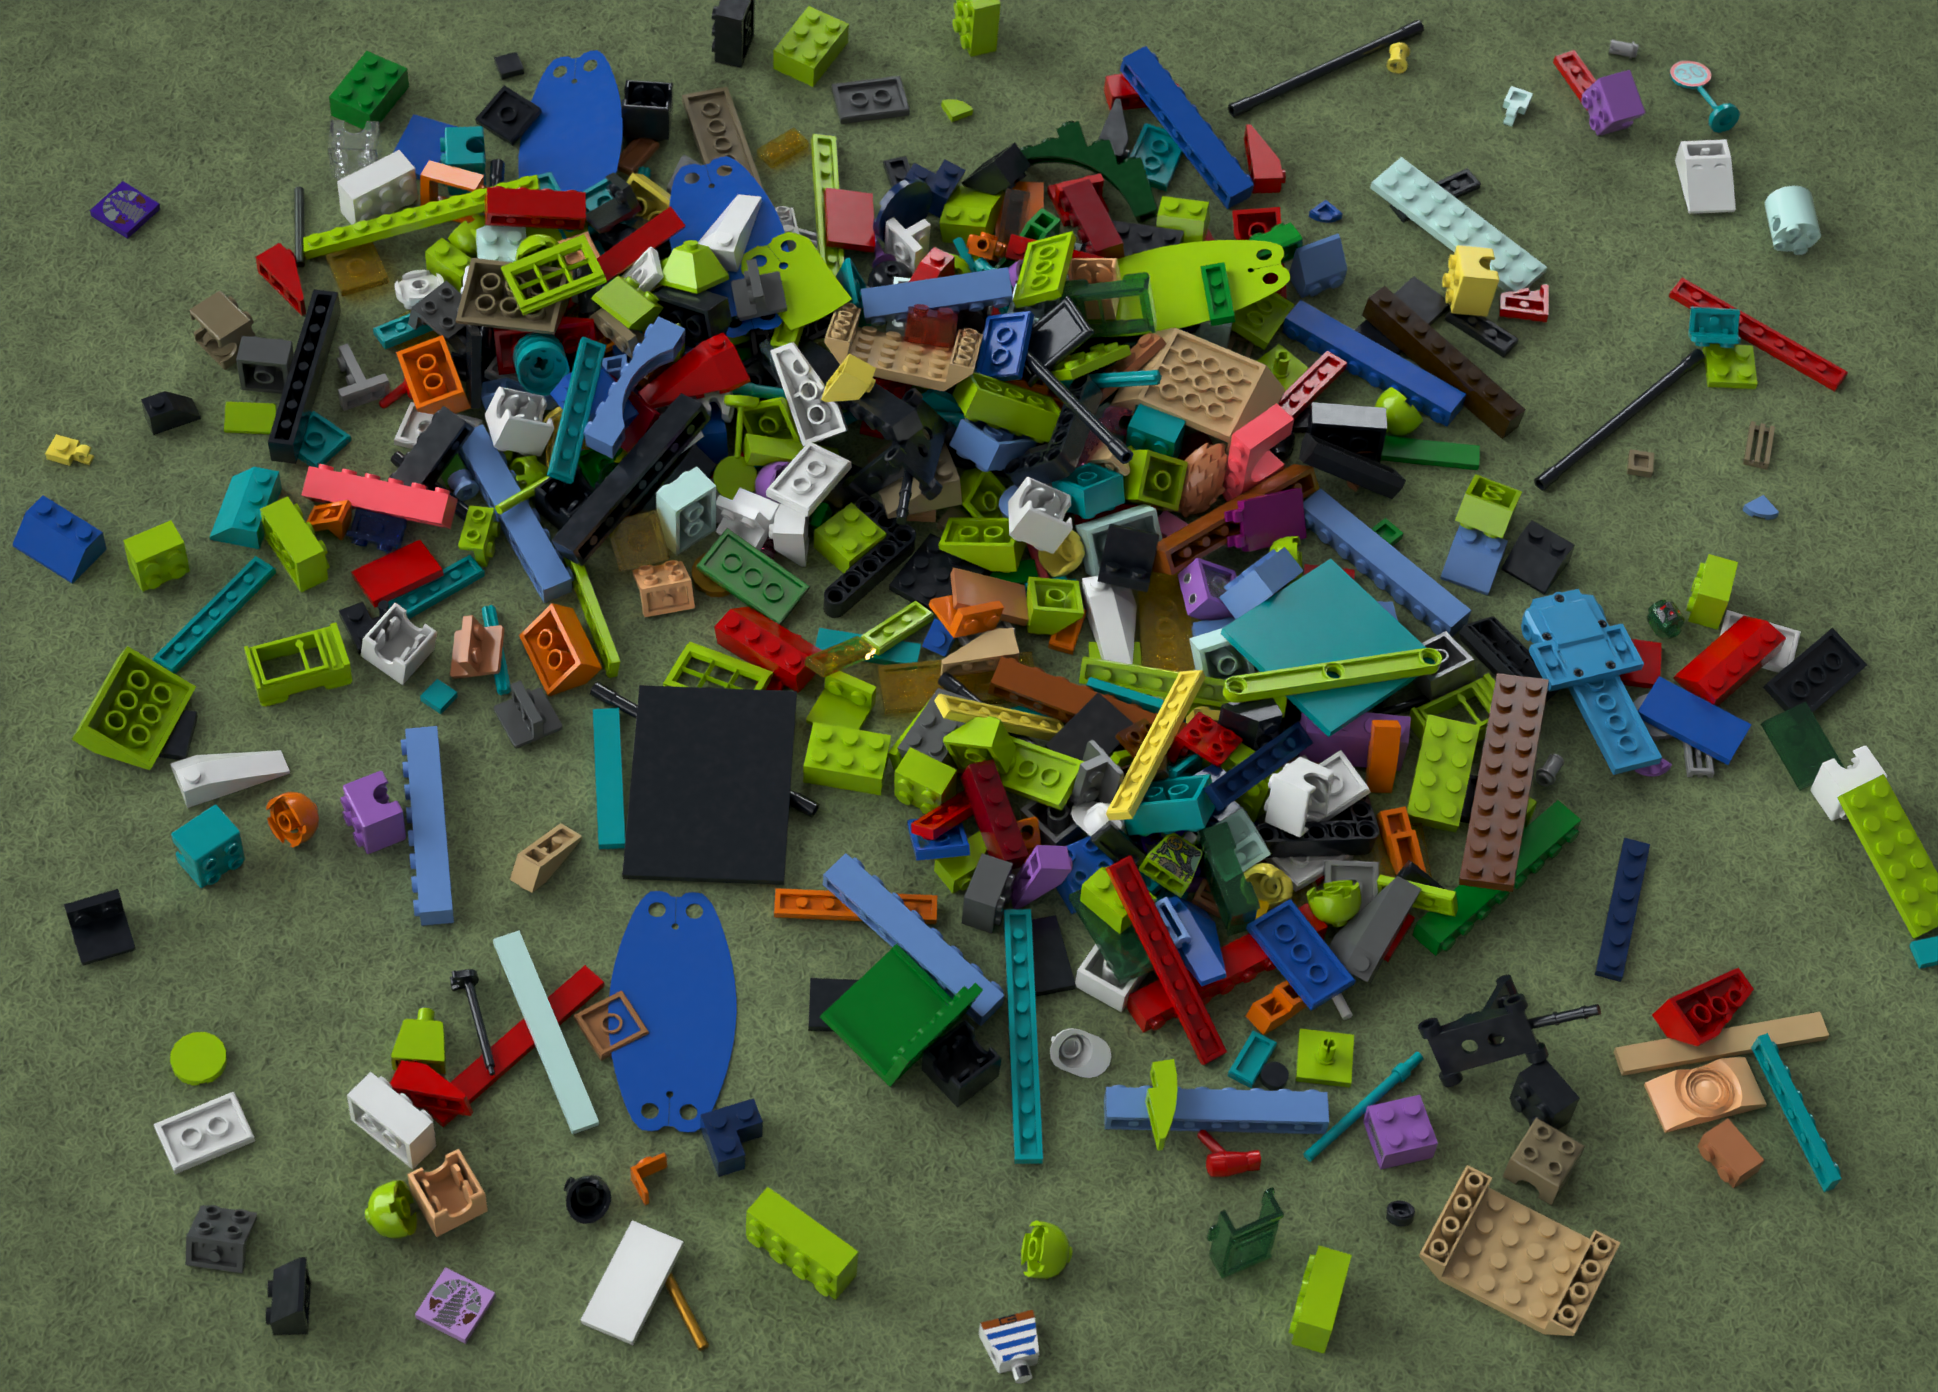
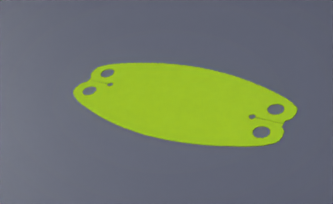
M1215 240L1159 247L1117 259L1122 285L1116 319H1086L1095 332L1091 337L1143 335L1170 328L1180 329L1209 321L1210 317L1200 266L1225 262L1233 310L1237 311L1278 291L1289 282L1290 273L1281 264L1284 250L1279 244L1266 241ZM1262 249H1268L1272 252V256L1267 260H1259L1257 253ZM1253 268L1254 271L1248 272V269ZM1268 273H1274L1278 276V280L1274 284H1266L1263 282V277Z

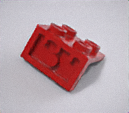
M1199 711L1176 736L1167 755L1170 762L1175 764L1181 756L1186 758L1192 750L1215 766L1221 767L1238 748L1243 739Z

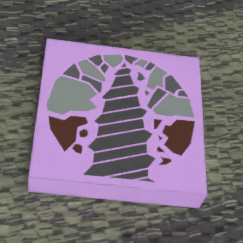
M445 1267L417 1310L415 1317L466 1344L495 1299V1292Z

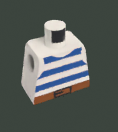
M1033 1310L981 1322L979 1336L997 1372L1012 1371L1016 1383L1029 1381L1032 1378L1029 1366L1037 1364L1039 1357Z

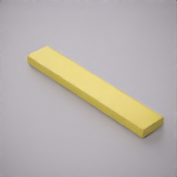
M938 694L934 700L944 719L967 723L975 717L986 718L992 716L1001 719L1007 732L1050 741L1064 727L1063 723L1058 719L949 695Z

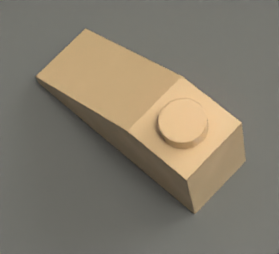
M1100 439L1082 460L1084 465L1091 462L1120 473L1123 476L1130 473L1129 463L1122 464Z
M1013 627L1005 629L996 628L987 631L942 659L941 675L944 672H949L955 677L995 671L1001 656L1014 658L1019 661V649Z
M560 823L517 855L510 880L531 893L549 880L581 841L582 835Z

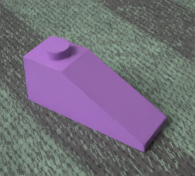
M1036 845L1015 877L1012 886L1014 890L1011 897L1013 909L1024 907L1063 883L1067 875L1072 871L1073 865L1072 859L1068 855L1067 846Z

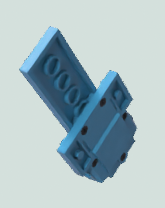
M1579 589L1556 592L1553 595L1533 599L1530 607L1524 612L1521 624L1524 638L1533 643L1529 648V653L1542 678L1549 679V692L1568 687L1612 774L1615 775L1660 764L1662 756L1619 677L1621 674L1642 670L1644 665L1623 623L1609 626L1604 611L1594 595L1581 594Z

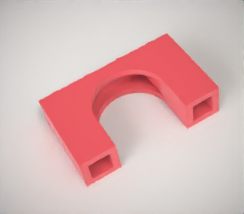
M1277 403L1233 433L1223 487L1226 490L1222 493L1227 502L1284 470L1285 464L1270 449L1291 435L1294 418Z

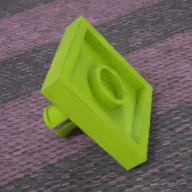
M1280 344L1257 360V362L1267 365L1285 391L1309 369Z
M1300 1028L1298 1033L1296 1082L1350 1088L1352 1084L1354 1035Z

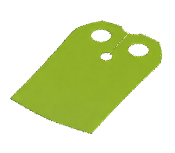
M786 232L772 238L768 246H756L743 254L741 261L743 275L744 271H748L746 261L753 259L757 255H763L767 258L766 264L758 267L760 275L776 271L780 272L787 311L777 314L790 330L821 319L852 300L811 240L805 236ZM784 241H794L796 248L791 252L783 251L781 244ZM784 262L788 264V267L780 269L779 265Z

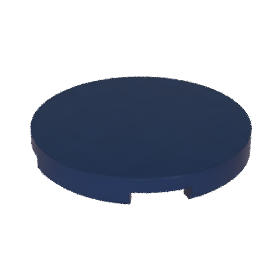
M919 178L909 181L902 180L893 186L880 201L881 208L877 218L873 219L875 235L885 243L886 221L893 217L904 229L926 219L932 204V190L930 186Z

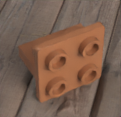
M473 615L463 616L462 630L455 631L450 676L453 679L500 673L504 638L503 626L483 627Z

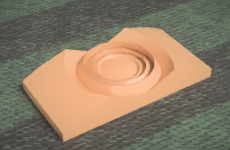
M1746 1057L1723 1058L1694 1069H1677L1644 1084L1665 1133L1764 1108L1767 1105Z

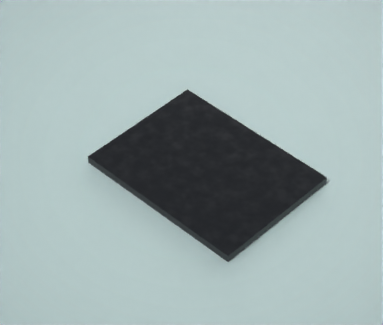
M639 685L623 879L784 885L797 691Z

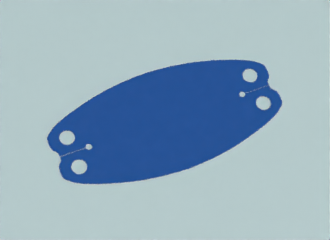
M597 50L589 51L573 59L568 56L556 58L543 73L531 100L532 103L541 108L542 113L521 136L518 159L519 179L524 176L551 172L561 191L576 190L583 192L604 180L607 175L617 172L623 137L621 100L612 69L601 52ZM587 61H597V67L594 70H584V64ZM559 66H565L567 68L566 74L560 78L554 77V70ZM577 79V82L572 83V80Z
M727 156L713 159L706 166L689 164L682 166L677 172L672 185L669 207L673 208L685 224V228L670 238L672 251L674 248L683 245L685 241L695 240L699 242L738 194L762 197V202L744 254L756 246H768L772 238L784 234L785 231L765 191L738 161ZM727 165L732 168V172L728 176H720L717 173V169L720 166ZM689 173H696L700 176L699 181L694 184L686 183L684 178ZM714 184L715 187L709 188V185ZM787 241L781 244V249L785 252H789ZM763 255L753 257V259H756L758 267L765 265L767 262V258ZM784 262L779 265L780 269L788 267V264ZM741 263L738 272L726 271L729 274V280L705 290L728 297L731 317H738L731 281L745 278L741 270ZM777 313L771 320H763L761 317L752 318V321L751 319L742 320V324L739 327H729L726 336L731 338L746 335L749 330L756 328L762 330L778 327L783 320Z
M651 891L641 899L628 923L615 960L609 993L610 997L621 990L623 991L649 1031V1034L611 1052L625 1106L632 1120L641 1130L658 1131L663 1126H668L669 1123V1126H674L678 1131L696 1132L700 1129V1115L710 1112L714 1108L731 1058L737 1013L733 965L720 920L712 903L705 895L692 892L685 893L682 897H671L667 892ZM656 902L663 904L666 909L665 914L661 917L650 915L648 909L651 904ZM691 904H698L702 907L703 914L696 919L690 918L686 914V908ZM675 909H676V924H678V926H679L678 929H673V928H672V925L675 924ZM620 998L608 1003V1014H617L622 1019L621 1030L617 1033L609 1034L610 1046L641 1031ZM608 1017L609 1030L617 1029L620 1024L619 1020L615 1017ZM669 1091L673 1093V1096L670 1098V1109L669 1097L666 1096V1093ZM646 1103L655 1104L659 1109L658 1115L652 1119L645 1118L641 1114L642 1106ZM687 1104L695 1106L697 1116L692 1120L683 1119L680 1116L682 1106Z

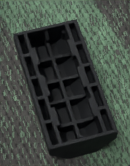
M1308 433L1305 434L1302 440L1299 459L1304 464L1393 499L1402 490L1406 479L1394 468Z
M1495 616L1466 624L1460 630V640L1495 676L1497 673L1543 679L1529 651ZM1560 689L1550 692L1548 690L1546 702L1550 698H1552Z

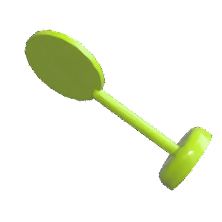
M743 395L724 396V404L726 406L738 408L734 456L722 459L717 464L713 480L718 493L730 500L734 499L739 488L749 492L755 490L757 471L754 466L746 465L745 457L741 456L744 409L757 408L759 405V398Z

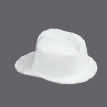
M1092 801L1077 807L1074 805L1071 815L1075 823L1092 836L1109 821L1106 812L1110 804ZM1111 820L1127 835L1124 820Z
M1069 1028L1062 1030L1056 1037L1052 1036L1051 1060L1055 1066L1080 1077L1092 1078L1105 1072L1110 1065V1047L1106 1041L1098 1036L1080 1029Z

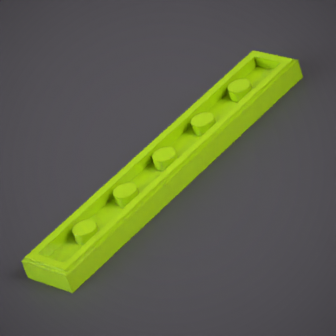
M563 557L566 567H569L573 573L574 581H572L606 675L609 678L618 676L621 661L585 566H580Z

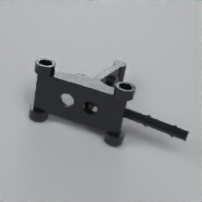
M916 388L908 390L902 397V400L916 409L923 428L901 445L893 441L892 446L854 476L848 477L842 485L849 494L858 500L863 496L873 495L903 477L902 487L899 492V505L896 510V522L899 525H904L909 515L908 508L912 496L913 477L919 482L921 494L930 501L935 499L942 491L943 486L934 478L943 443L950 442L957 430V427L951 421L947 422L923 400V395ZM923 429L928 432L929 440L924 436Z
M1503 975L1496 980L1497 986L1481 1012L1467 1013L1458 1020L1442 1026L1437 1018H1429L1418 1025V1030L1422 1038L1427 1039L1441 1070L1439 1078L1444 1087H1453L1463 1080L1461 1071L1522 1054L1526 1055L1528 1062L1531 1064L1544 1061L1549 1056L1548 1050L1543 1042H1539L1536 1039L1532 1029L1550 1025L1557 1026L1560 1023L1601 1015L1599 1004L1584 1005L1581 1008L1558 1013L1553 1012L1552 1014L1528 1019L1525 1013L1528 1003L1524 994L1518 993L1511 975ZM1466 1040H1473L1477 1043L1478 1048L1475 1051H1467L1463 1048L1462 1043Z

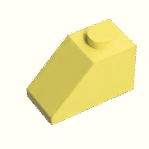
M849 354L827 381L821 400L824 402L859 400L865 392L869 393L872 390L876 381L873 378L876 368Z

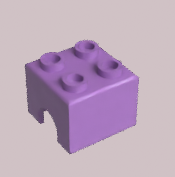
M1630 70L1601 77L1582 93V104L1584 108L1588 109L1590 115V127L1592 130H1595L1597 136L1628 128L1633 124V119L1640 118L1645 114Z
M382 771L345 784L343 786L344 796L340 798L345 810L342 812L344 820L348 827L353 826L355 842L358 847L363 846L367 854L406 839L403 810L398 801L389 803L388 789L385 785L388 784V781Z

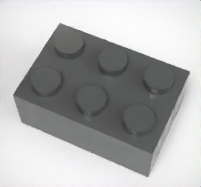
M937 688L898 746V750L902 759L911 747L957 770L958 767L944 745L943 738L965 723L944 719L934 700L938 694L967 700L972 699Z

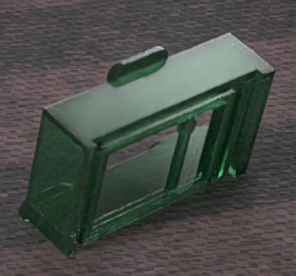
M1148 273L1126 274L1121 281L1089 284L1086 279L1065 282L1060 301L1069 295L1087 322L1085 301L1098 300L1101 323L1089 324L1095 332L1090 338L1142 332L1155 333L1157 319L1150 275ZM1139 295L1143 318L1105 321L1102 299Z
M1227 822L1199 830L1195 847L1202 851L1199 862L1200 865L1203 864L1202 870L1225 929H1227V936L1247 931V924L1255 920L1260 904L1251 882L1246 881L1234 851L1236 843Z
M1273 1187L1268 1188L1263 1193L1261 1200L1262 1208L1258 1220L1235 1229L1228 1214L1223 1210L1219 1213L1217 1224L1209 1228L1207 1240L1212 1241L1209 1257L1221 1279L1272 1258L1271 1251L1279 1227V1220L1284 1217V1213L1274 1197L1275 1189Z

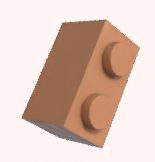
M1729 1119L1703 1134L1697 1146L1702 1157L1706 1161H1710L1717 1169L1720 1178L1724 1182H1728L1733 1188L1756 1174L1764 1162L1760 1154Z

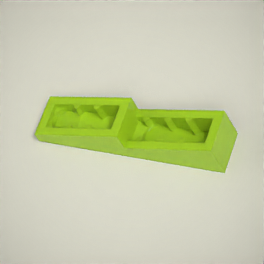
M746 433L742 445L747 466H765L775 461L791 462L805 447L802 445V442ZM820 446L832 453L839 455L837 448Z

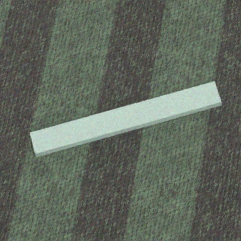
M520 931L493 939L497 954L572 1135L598 1126L599 1120Z

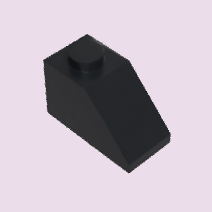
M164 391L141 399L144 416L153 435L201 419L196 405L190 397Z

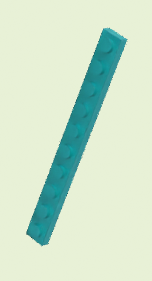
M1004 909L1014 1164H1042L1043 1146L1031 909Z

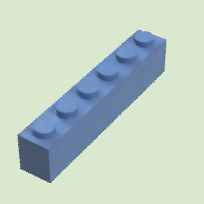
M1008 267L861 289L866 324H871V326H881L886 324V321L895 320L898 323L907 322L911 317L918 316L921 319H929L938 313L955 315L959 313V310L965 309L975 312L983 310L985 306L992 305L995 308H1002L1008 306V303L1013 302Z

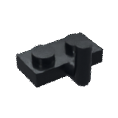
M383 600L378 603L379 616L371 619L363 602L339 610V616L359 655L361 654L363 638L389 610L387 601Z

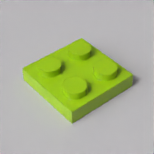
M1710 343V346L1703 348L1707 387L1756 389L1758 383L1753 345H1735L1734 348L1720 347V344Z

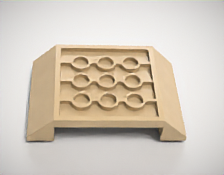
M846 303L834 311L824 339V343L840 365L851 354L876 368L873 377L944 392L974 373L983 334L970 328L959 329L955 345L951 347L946 342L932 343L927 342L922 337H904L894 331L880 332L871 326L861 328L858 325L862 308H857L852 303Z
M1170 328L1153 333L1161 336L1166 345L1138 370H1158L1160 375H1162L1160 384L1120 387L1111 403V407L1133 416L1138 405L1142 404L1185 420V425L1227 442L1225 454L1229 456L1233 433L1276 403L1279 404L1285 389L1267 365L1178 328Z
M1467 1165L1423 1246L1419 1257L1438 1280L1536 1331L1548 1335L1574 1336L1620 1242L1597 1230H1594L1589 1239L1489 1188L1492 1177Z

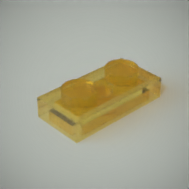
M793 127L757 149V156L773 169L808 148L809 141Z

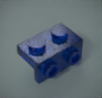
M356 508L351 531L347 530L346 536L353 539L352 544L367 547V544L370 543L377 545L376 549L391 553L392 549L398 550L401 548L407 520Z

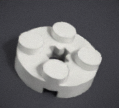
M429 270L408 272L402 276V281L398 283L397 280L395 283L396 297L400 302L404 303L406 309H411L416 303L440 286L444 279L438 273H436L437 277L430 275Z

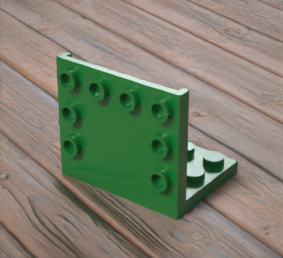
M896 943L888 953L834 1004L825 1010L820 1018L891 1087L923 1056L925 1049L943 1037L967 1013L983 989L975 982L969 989L964 986L952 999Z

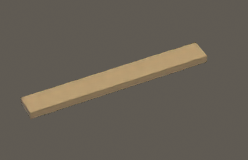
M1821 1012L1724 1028L1715 1039L1700 1046L1667 1038L1615 1047L1614 1055L1621 1075L1624 1076L1753 1053L1751 1047L1757 1037L1767 1033L1771 1041H1774L1778 1048L1827 1040L1829 1033Z

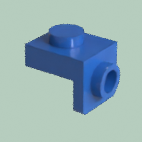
M934 618L922 647L947 657L955 638L952 637L940 620Z

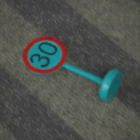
M1681 61L1671 67L1670 77L1672 81L1684 88L1697 89L1713 108L1708 123L1714 132H1725L1735 126L1740 117L1738 108L1731 103H1724L1718 106L1703 88L1711 80L1710 70L1706 66L1694 61Z

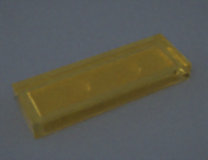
M856 636L806 657L804 665L824 678L873 657L876 648Z

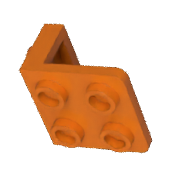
M952 595L931 599L929 607L953 638L994 630L1005 608L1000 601H994L956 610L953 606Z

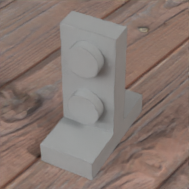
M348 343L339 346L340 357L336 359L340 371L347 373L346 381L348 386L338 389L339 401L343 411L378 400L390 393L389 380L385 373L366 379Z

